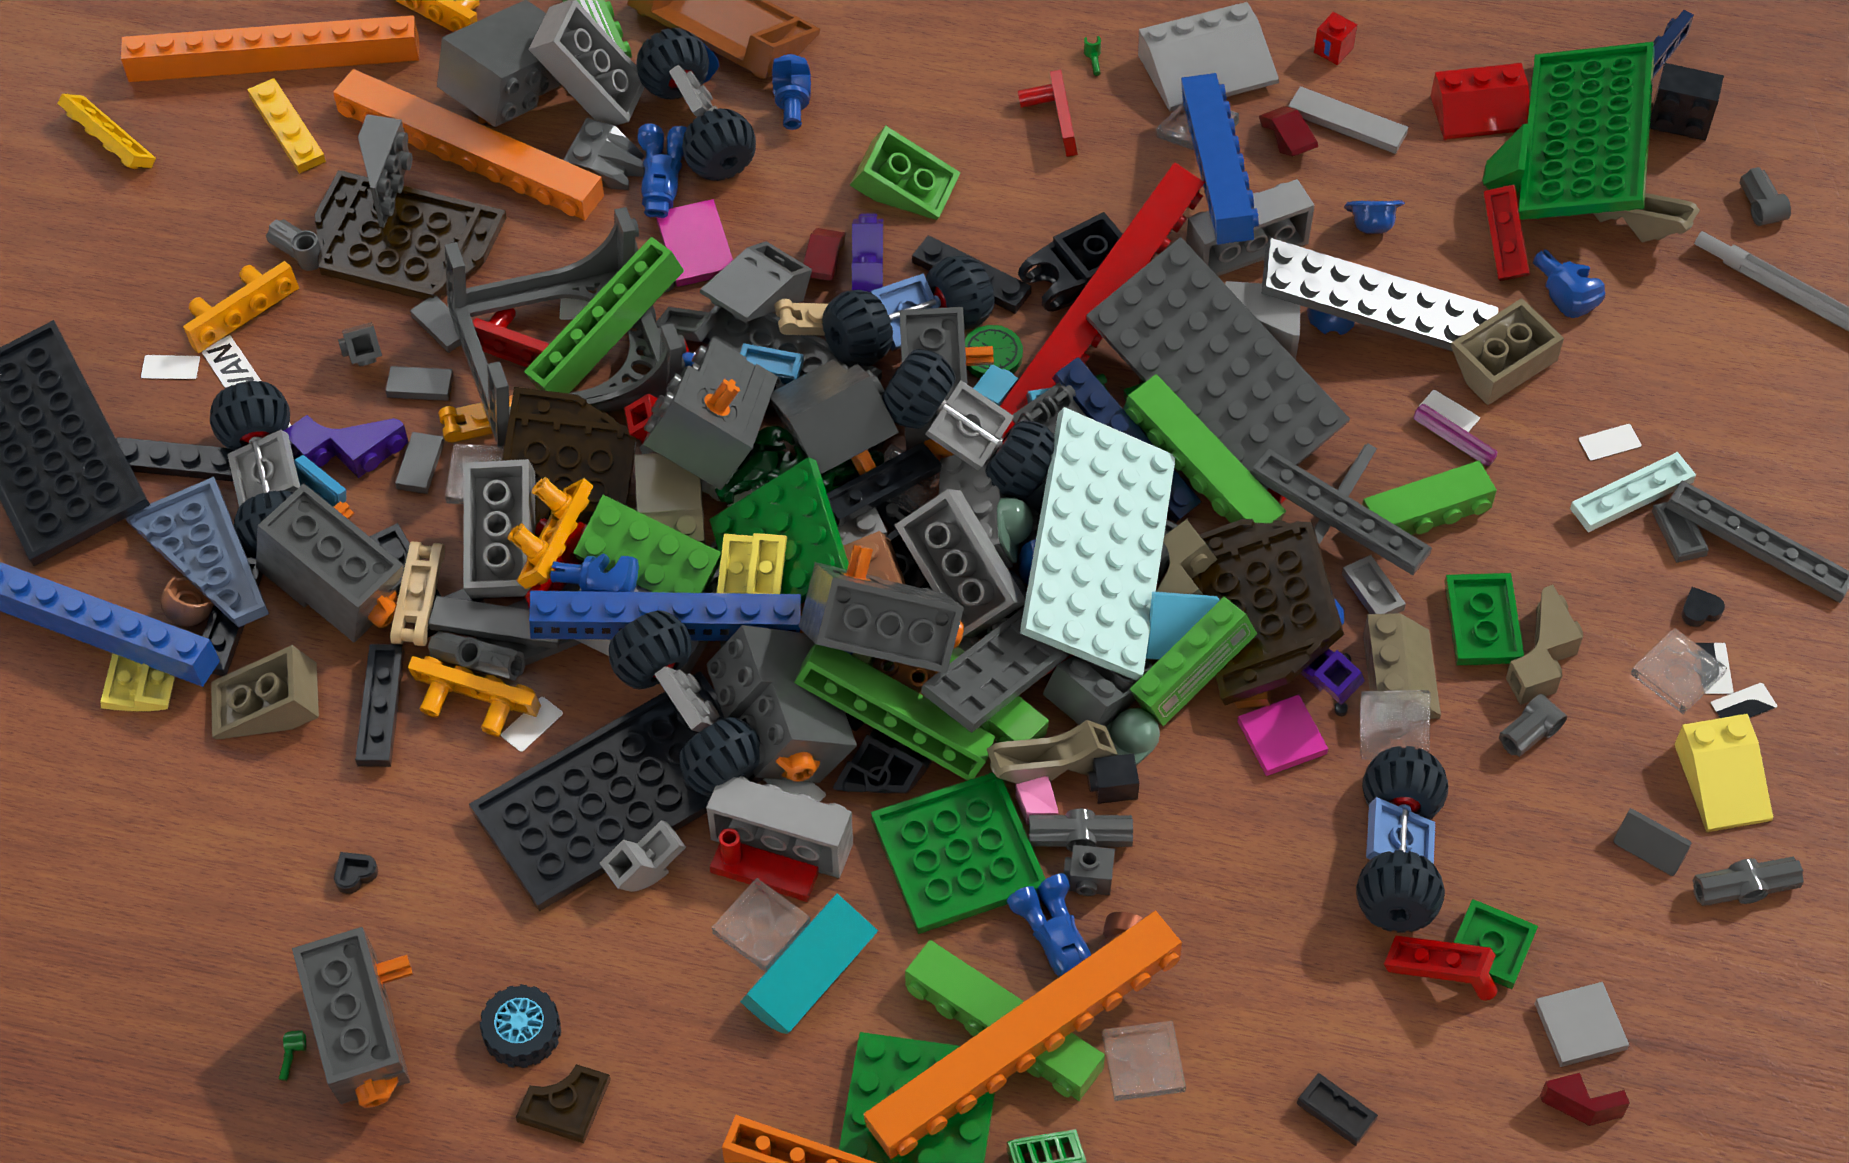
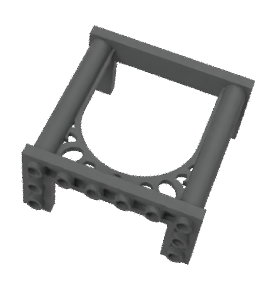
M626 207L614 209V226L610 234L596 250L583 259L562 268L466 288L465 264L457 242L444 245L447 305L498 447L505 446L511 407H509V385L500 361L487 363L471 317L554 299L569 298L590 302L638 251L635 237L639 236L638 224L635 218H630ZM597 288V293L588 292V290L595 291V289ZM652 305L627 331L630 348L622 368L601 385L569 394L581 396L587 400V403L602 413L624 409L647 394L656 398L660 395L665 397L668 392L666 390L673 376L676 373L680 375L685 368L682 354L686 353V344L683 335L677 334L673 323L657 328L655 323L656 313ZM643 350L644 356H639L637 351ZM636 364L648 366L651 370L646 375L636 373L631 367ZM628 377L630 379L625 383L622 382L623 378Z

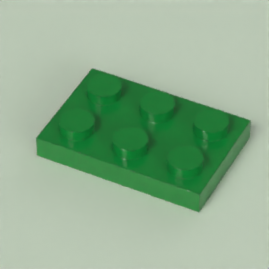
M1511 573L1446 575L1444 583L1456 666L1510 664L1511 661L1523 657L1524 650Z

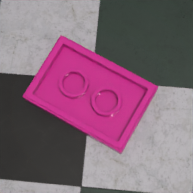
M714 199L671 208L667 217H656L664 246L672 251L684 269V272L675 280L677 287L710 280L733 260Z

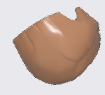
M173 577L166 585L161 596L162 611L171 622L179 626L191 627L200 624L208 618L214 606L186 577Z

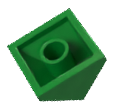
M1523 124L1486 161L1482 182L1489 190L1514 185L1518 198L1525 169L1529 124Z

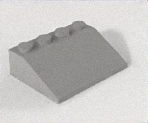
M1248 2L1139 29L1138 56L1169 112L1184 108L1181 77L1217 73L1219 84L1225 85L1226 97L1279 83V78L1261 26Z

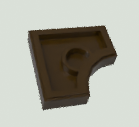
M576 1064L569 1076L557 1084L545 1087L529 1085L516 1115V1120L518 1123L585 1143L610 1083V1075Z

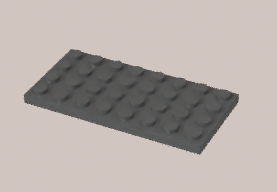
M1182 237L1172 243L1086 315L1087 321L1144 383L1157 374L1249 472L1268 449L1298 466L1350 421V418ZM1262 484V486H1263L1266 490L1269 489V487H1267V486H1265L1264 484Z

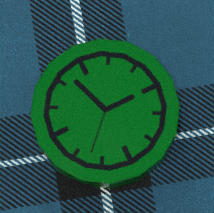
M986 325L976 328L966 336L965 347L993 346L994 365L1000 369H1006L1014 374L1022 364L1023 345L1020 338L1012 330L999 325ZM991 365L966 366V369L973 376L981 378Z

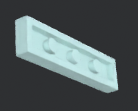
M1676 452L1573 501L1570 510L1587 532H1591L1674 492L1682 480L1689 484L1693 483L1696 474L1681 455Z

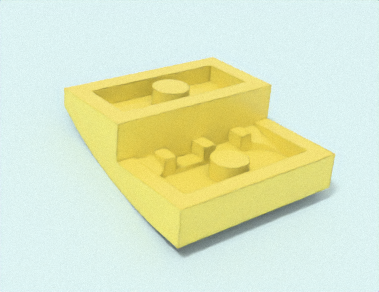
M754 533L753 536L724 534L717 593L780 594L787 536Z
M112 653L100 702L101 708L122 711L166 710L169 706L175 676L151 668L144 663L140 664Z

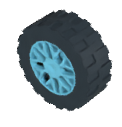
M520 984V986L514 987L512 985L503 991L500 990L495 993L492 999L487 1001L486 1007L481 1013L480 1030L484 1044L489 1054L494 1056L497 1062L505 1063L508 1067L515 1068V1066L527 1068L532 1064L537 1065L544 1058H548L552 1054L551 1051L554 1048L556 1049L559 1043L561 1023L557 1007L546 992H541L540 988L535 986L528 987L527 985Z

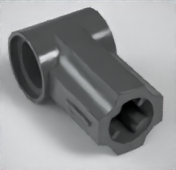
M1757 167L1750 169L1741 176L1739 183L1751 203L1752 219L1757 226L1784 221L1790 218L1791 206L1788 197L1783 193H1777L1765 170Z
M276 219L269 225L266 238L270 244L296 259L298 265L306 271L319 268L318 255L321 246L314 232L309 230L302 231L284 219Z
M1539 694L1529 702L1519 718L1500 732L1499 739L1503 744V748L1509 754L1520 757L1544 736L1550 738L1558 732L1568 716L1546 696Z

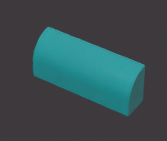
M837 893L740 1002L772 1029L784 1034L789 1033L874 937L878 930Z

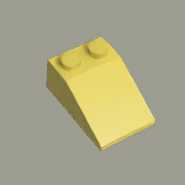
M1748 714L1683 724L1674 745L1706 832L1772 821L1773 813L1759 742Z

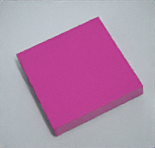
M1300 695L1238 716V724L1266 776L1324 756L1328 752V747Z

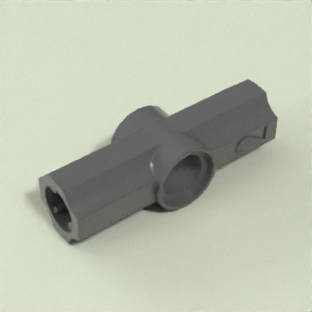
M438 631L435 636L431 637L428 646L430 657L439 661L514 681L519 675L523 674L526 665L524 653L485 643L472 637L466 638Z
M1082 808L1070 810L1066 815H1029V841L1031 846L1066 847L1071 852H1073V845L1132 847L1133 819L1132 815H1095L1093 811Z
M1794 856L1761 863L1752 858L1744 859L1733 863L1728 869L1697 874L1692 880L1695 898L1702 906L1738 900L1741 904H1751L1764 899L1770 893L1801 888L1804 883L1802 866L1800 861L1796 860Z

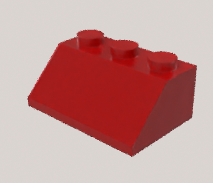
M1522 63L1435 72L1430 96L1443 140L1516 132L1523 124H1528L1530 105L1529 84Z

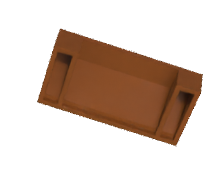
M628 0L627 2L628 6L636 9L637 13L642 16L651 17L669 28H681L693 33L709 49L752 71L754 76L762 79L772 76L774 59L787 54L798 56L820 33V28L766 0Z

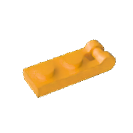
M513 395L509 396V407H511ZM482 402L458 408L446 406L438 412L440 422L445 426L442 432L447 442H457L493 433ZM465 421H466V423H467V424H464V425H459V424H457V423L465 422Z

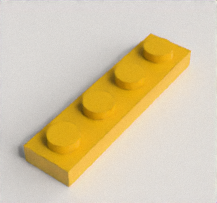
M275 78L247 89L252 102L299 174L326 162L324 153Z
M61 94L57 104L67 112V116L85 127V132L89 135L97 137L103 143V147L106 150L118 155L121 158L122 164L132 169H138V167L152 168L156 157L86 97Z

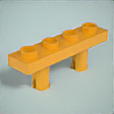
M395 0L452 32L477 22V13L472 10L480 5V0Z
M283 261L262 275L254 266L246 265L239 272V277L246 286L211 307L203 298H194L189 303V310L196 318L183 326L192 348L199 354L298 290L299 286L291 266Z
M547 477L539 480L534 485L532 493L551 509V515L538 538L521 523L519 526H515L507 537L509 541L513 542L527 555V562L517 579V582L525 589L538 583L544 584L551 578V571H554L552 568L553 562L565 551L566 546L564 543L568 536L576 529L578 524L576 520L589 503L587 498L593 485L585 478L569 485L563 491L553 485Z
M412 656L408 665L414 680L430 684L419 709L422 713L434 718L439 717L448 692L453 691L491 703L481 729L489 735L499 737L510 711L514 710L537 717L541 707L535 691L521 684L512 687L504 684L501 679L495 676L486 675L485 678L476 676L465 667L455 666L450 668L444 666L438 659L425 656L424 659Z

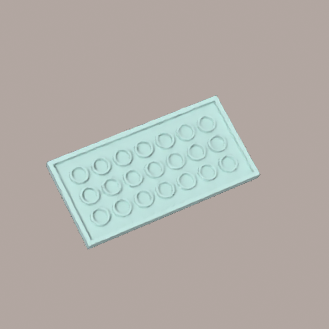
M1064 407L1058 413L1055 441L1053 443L1054 451L1048 468L1020 634L1137 681L1144 673L1150 633L1149 614L1152 592H1156L1175 458L1173 454Z

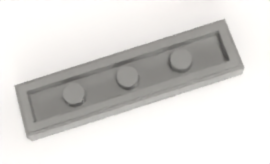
M1301 86L1288 106L1297 109L1305 120L1394 154L1397 153L1408 132L1407 126Z

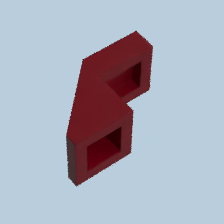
M1283 106L1259 115L1261 127L1274 130L1280 153L1293 157L1319 147L1316 138L1297 109Z
M816 228L811 233L803 262L804 265L812 269L810 278L830 281L837 273L839 250L845 244L846 232Z
M1580 1073L1546 1081L1540 1094L1543 1103L1588 1126L1622 1118L1630 1104L1625 1090L1590 1099Z

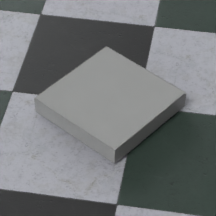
M1603 982L1537 998L1534 1003L1560 1067L1625 1051L1629 1047V1042Z

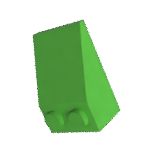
M885 125L871 141L850 186L876 202L937 220L961 172Z

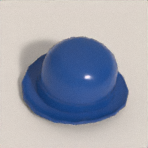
M1402 200L1347 202L1344 209L1352 212L1355 226L1360 232L1365 234H1381L1391 230L1395 224L1397 207L1403 206L1405 202Z

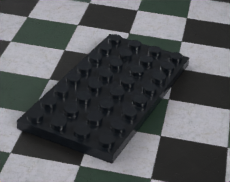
M54 320L0 347V501L33 566L150 505Z
M701 671L694 674L693 677L701 686V690L698 693L704 702L708 700L716 708L720 716L716 720L724 719L715 690ZM665 691L469 803V807L540 912L606 873L600 862L622 840L638 843L661 820L668 822L673 830L677 831L706 814V807L711 797L696 792L684 779L680 768V752L685 744L699 732L690 729ZM753 774L748 780L758 783L765 778H756Z

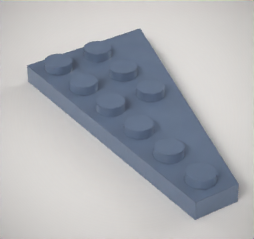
M214 477L153 502L148 507L125 518L130 526L237 627H241L269 614Z

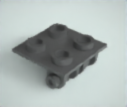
M1059 382L1014 413L1012 421L1014 424L1021 420L1035 421L1046 426L1055 434L1058 413L1064 407L1081 415H1086L1073 400V397L1076 396L1071 385L1065 387Z

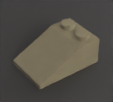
M659 453L634 455L637 511L706 545L701 478Z
M291 645L212 681V737L218 740L292 730L319 718L317 662Z

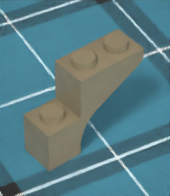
M1645 193L1644 209L1593 214L1599 222L1609 219L1617 220L1623 217L1643 243L1653 239L1661 240L1675 233H1685L1693 226V220L1700 209L1691 201Z
M1186 519L1164 536L1163 543L1168 549L1170 564L1156 592L1203 595L1192 578L1204 572L1212 563L1218 560Z
M1554 585L1545 587L1541 593V601L1536 609L1534 649L1527 655L1511 661L1506 675V680L1520 705L1530 702L1539 694L1548 696L1557 692L1562 678V669L1558 660L1577 655L1583 639V631L1577 621H1573L1568 612L1565 598L1558 594Z
M1089 720L1084 721L1068 732L1054 737L998 742L986 749L991 760L990 767L997 778L1016 784L1043 776H1048L1051 782L1066 770L1087 776V772L1093 771L1094 758L1118 755L1106 726Z

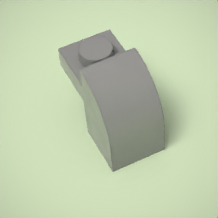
M661 820L638 843L622 840L600 862V865L618 889L630 892L639 891L665 877L669 873L666 867L686 846L670 824Z

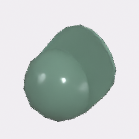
M1016 497L1001 498L998 502L997 527L1000 544L1014 564L1018 560L1019 543L1024 541L1031 533L1034 520L1030 508Z
M1128 708L1118 713L1116 718L1106 726L1117 754L1134 753L1136 765L1146 758L1159 743L1160 730L1156 719L1151 713L1141 708Z

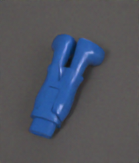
M650 123L644 124L638 129V143L646 153V158L643 161L645 172L641 193L643 197L642 205L645 207L644 213L648 217L665 218L668 216L669 209L673 207V201L678 190V174L682 168L681 159L684 156L682 147L683 137L687 127L674 126L669 130L667 135V155L662 154L664 149V132L662 128Z
M1064 873L1053 875L1044 880L1039 885L1037 892L1033 886H1027L1015 891L1007 899L1012 912L1023 917L1034 931L1033 936L1042 945L1049 964L1058 977L1091 956L1086 942L1076 928L1074 916L1069 914L1066 907L1065 897L1070 889V884ZM1039 898L1052 917L1048 921L1042 912Z

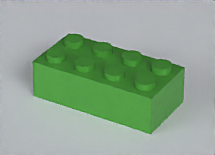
M602 495L573 552L576 559L584 562L587 556L597 558L601 554H606L610 559L609 564L605 568L607 571H610L616 565L621 556L634 557L638 560L639 564L636 585L651 592L705 593L721 561L720 551L605 495Z

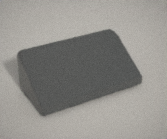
M1631 808L1614 838V843L1617 846L1671 876H1674L1680 868L1692 844L1690 840Z

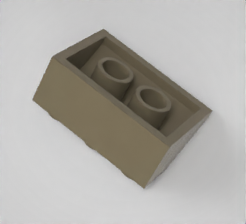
M1521 298L1451 343V348L1466 384L1489 405L1558 361L1564 338Z
M1401 613L1367 614L1363 641L1373 720L1439 719L1441 711L1429 629Z

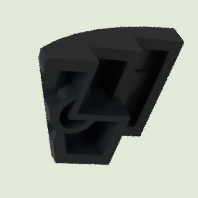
M874 728L870 736L866 735L852 761L846 763L832 788L836 791L908 794L933 761Z

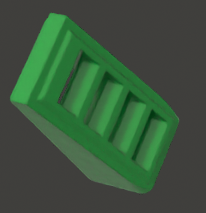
M1076 1129L1007 1141L1006 1151L1010 1163H1025L1022 1155L1025 1153H1029L1031 1163H1087ZM1062 1143H1070L1074 1157L1067 1158ZM1049 1147H1056L1059 1159L1053 1160ZM1042 1149L1045 1162H1039L1036 1150Z

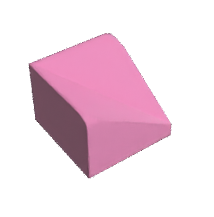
M1048 776L1016 784V799L1026 825L1029 824V815H1059Z

